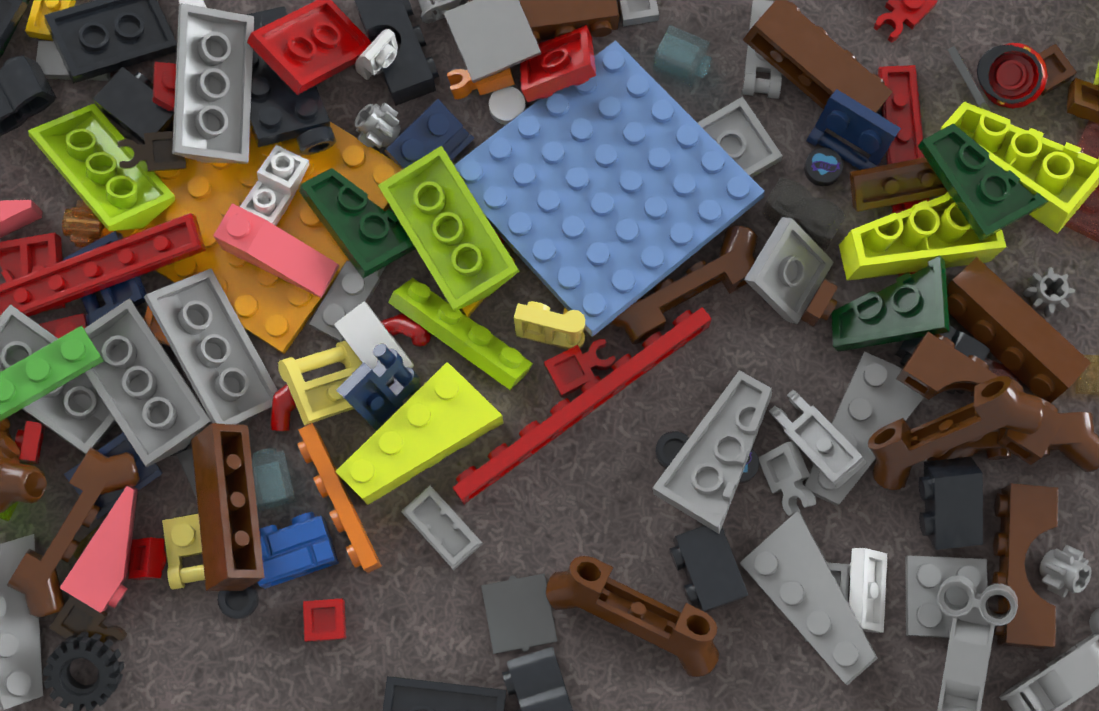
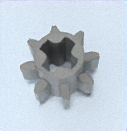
M385 102L381 107L378 104L366 105L355 119L356 131L360 133L357 139L367 147L373 148L374 145L378 148H381V146L384 148L388 147L399 136L401 130L400 121L395 118L398 112Z
M1049 267L1044 272L1043 278L1039 274L1034 273L1028 279L1034 287L1027 288L1023 292V296L1030 297L1033 303L1031 307L1034 310L1036 308L1044 310V315L1048 318L1054 313L1055 307L1058 311L1064 312L1070 306L1064 298L1071 297L1075 293V289L1068 286L1066 281L1069 276L1068 274L1063 276L1054 274L1053 268ZM1047 288H1051L1054 291L1050 297L1044 292Z
M1066 545L1063 551L1056 548L1046 553L1040 564V575L1044 577L1042 582L1048 585L1047 590L1065 598L1068 591L1079 593L1086 588L1091 578V567L1087 565L1088 559L1083 558L1084 552Z

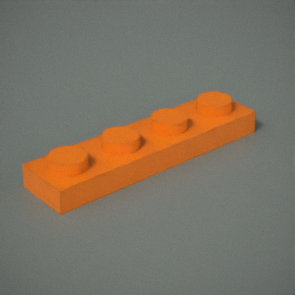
M313 423L298 429L303 441L297 443L305 462L307 464L313 462L319 475L313 477L322 498L329 496L335 510L330 511L329 514L339 533L346 531L351 545L345 548L354 567L357 568L362 565L363 570L367 573L382 567L343 482L335 472L336 467L318 429Z

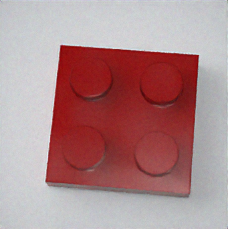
M587 25L538 44L541 55L520 63L521 90L527 102L538 98H548L556 91L572 85H581L590 78L597 76L593 41Z

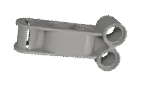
M952 576L942 583L937 595L940 609L945 614L953 617L937 711H981L995 626H1003L1014 619L1018 607V598L1015 591L1007 585L993 584L980 594L976 592L973 582L968 578ZM953 586L961 587L967 592L969 601L961 606L951 604L946 597V591ZM993 595H1002L1009 600L1011 607L1006 613L996 614L988 608L987 599Z
M1099 608L1091 614L1089 619L1090 629L1093 634L1076 644L1077 648L1073 646L1047 663L1048 668L1040 672L1038 669L999 696L1000 700H1006L1013 711H1061L1099 685Z

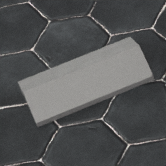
M183 3L179 5L172 154L205 163L246 164L249 162L253 48L247 43L251 32L254 31V16Z
M212 268L144 296L212 423L240 425L272 408L273 395L278 390Z
M130 298L84 329L104 362L86 371L85 374L146 467L186 448L192 442V438L212 423L206 411Z
M11 304L0 316V372L58 339ZM85 373L22 409L85 455L90 448L94 449L117 423Z

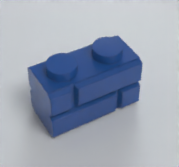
M309 512L292 518L293 525L278 530L277 525H270L259 529L265 577L257 582L260 587L266 589L339 564L324 517L321 515L315 517L314 512Z

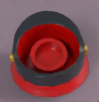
M1008 43L991 48L983 54L977 66V77L985 95L994 104L1006 108L1025 107L1037 100L1044 91L1048 78L1046 63L1040 54L1031 47L1021 43Z

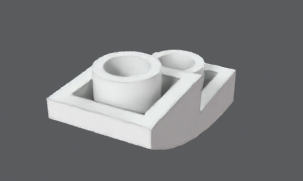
M390 29L383 30L356 60V72L366 80L372 75L380 74L382 67L387 68L394 61L398 50L394 32Z
M276 145L257 171L258 181L240 207L277 226L306 173L309 160Z
M365 301L334 323L362 363L364 362L371 369L377 365V358L373 355V349L380 343L385 344L389 349L396 350L403 358V365L405 367L412 368L414 366L395 338L389 334ZM394 377L386 383L387 386L394 381Z

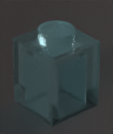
M669 25L654 55L653 70L693 86L697 76L705 77L711 64L712 58L707 56L710 42Z
M276 448L255 452L253 454L254 458H252L256 504L259 512L297 502L285 452H277Z

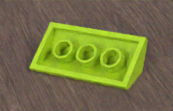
M94 103L28 130L29 137L108 231L144 228L175 201V195L155 172H148L145 161L140 162L131 169L120 167L121 161H130L134 157V151L128 147L118 148L117 142L125 138Z
M442 146L378 185L454 312L490 296L519 272V269Z

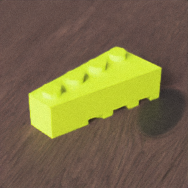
M963 102L941 127L942 130L954 123L989 152V158L1005 172L1011 170L1020 178L1019 183L1033 195L1038 193L1048 202L1043 207L1029 215L1057 234L1099 185V158L1096 159L1081 153L1080 147L1066 142L1064 146L1043 137L1044 133L1030 128L1028 131L1011 125L1010 119L970 103Z
M948 192L928 202L926 200L915 204L912 208L900 213H893L852 229L839 244L847 281L917 272L929 266L928 261L938 256L944 259L945 268L969 265L976 257L983 263L990 262L1006 248L1002 230L980 241Z
M446 362L335 472L369 505L406 483L412 477L427 468H431L442 461V459L474 442L480 436L504 424L503 416L463 376Z

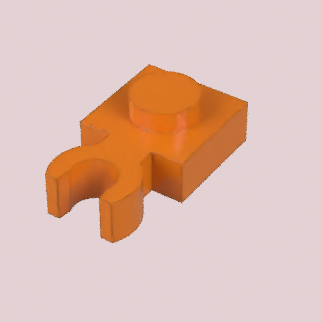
M510 68L475 83L472 82L468 70L455 69L447 73L454 99L465 98L476 89H478L481 96L515 85Z

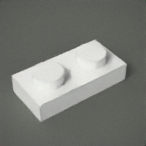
M852 548L849 565L850 594L848 604L863 631L884 633L887 554L868 548Z

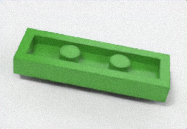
M82 326L0 372V421L104 362Z

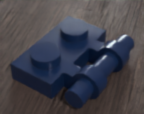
M383 343L378 344L373 349V355L377 358V365L373 369L363 362L336 389L376 431L404 405L402 401L409 394L413 396L422 387L418 374L412 368L405 367L400 354L394 349H389ZM394 377V383L388 387L386 383Z

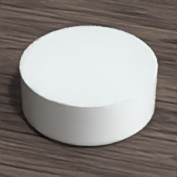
M510 86L494 91L489 99V110L492 118L500 124L507 125L526 110L523 94L518 89Z

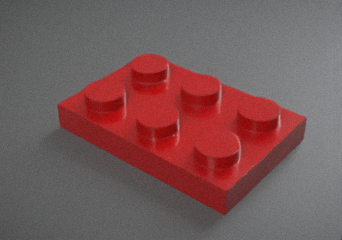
M316 0L251 32L247 43L297 95L354 65L358 57L372 43L332 0Z

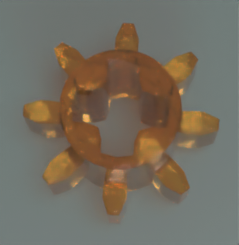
M77 200L76 207L65 210L62 219V231L64 236L70 237V242H75L76 247H86L93 243L94 240L104 237L102 231L105 226L83 200Z

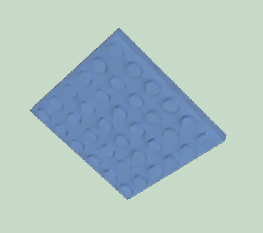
M616 40L594 56L597 76L590 78L581 85H572L556 91L548 98L539 99L454 165L493 229L568 311L578 310L584 315L585 330L592 337L759 202L765 193Z

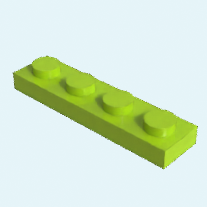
M411 278L393 291L388 302L509 390L522 380L532 367L533 363L523 357L518 350L509 347L491 334L487 328L477 324L463 314L460 309L454 312L450 304L432 292L427 285Z

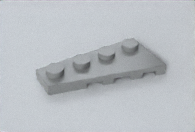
M864 351L831 424L865 458L867 464L838 489L813 464L809 473L811 477L806 479L804 487L810 489L815 496L838 506L876 459L868 447L870 437L877 430L901 418H904L906 421L924 398L922 395L896 379L902 368Z
M739 370L653 486L654 495L719 534L772 397V388Z
M799 511L795 512L747 555L740 564L840 679L848 685L878 658L846 601L838 582L829 569L821 550L812 537L805 520Z
M34 534L0 544L1 711L43 696L39 617L37 618L29 614L24 594L7 586L29 549L35 551Z

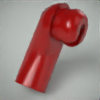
M403 313L381 321L389 334L392 336L403 334L411 337L414 346H424L431 340L430 332Z
M287 384L273 395L271 430H290L291 411L297 407Z

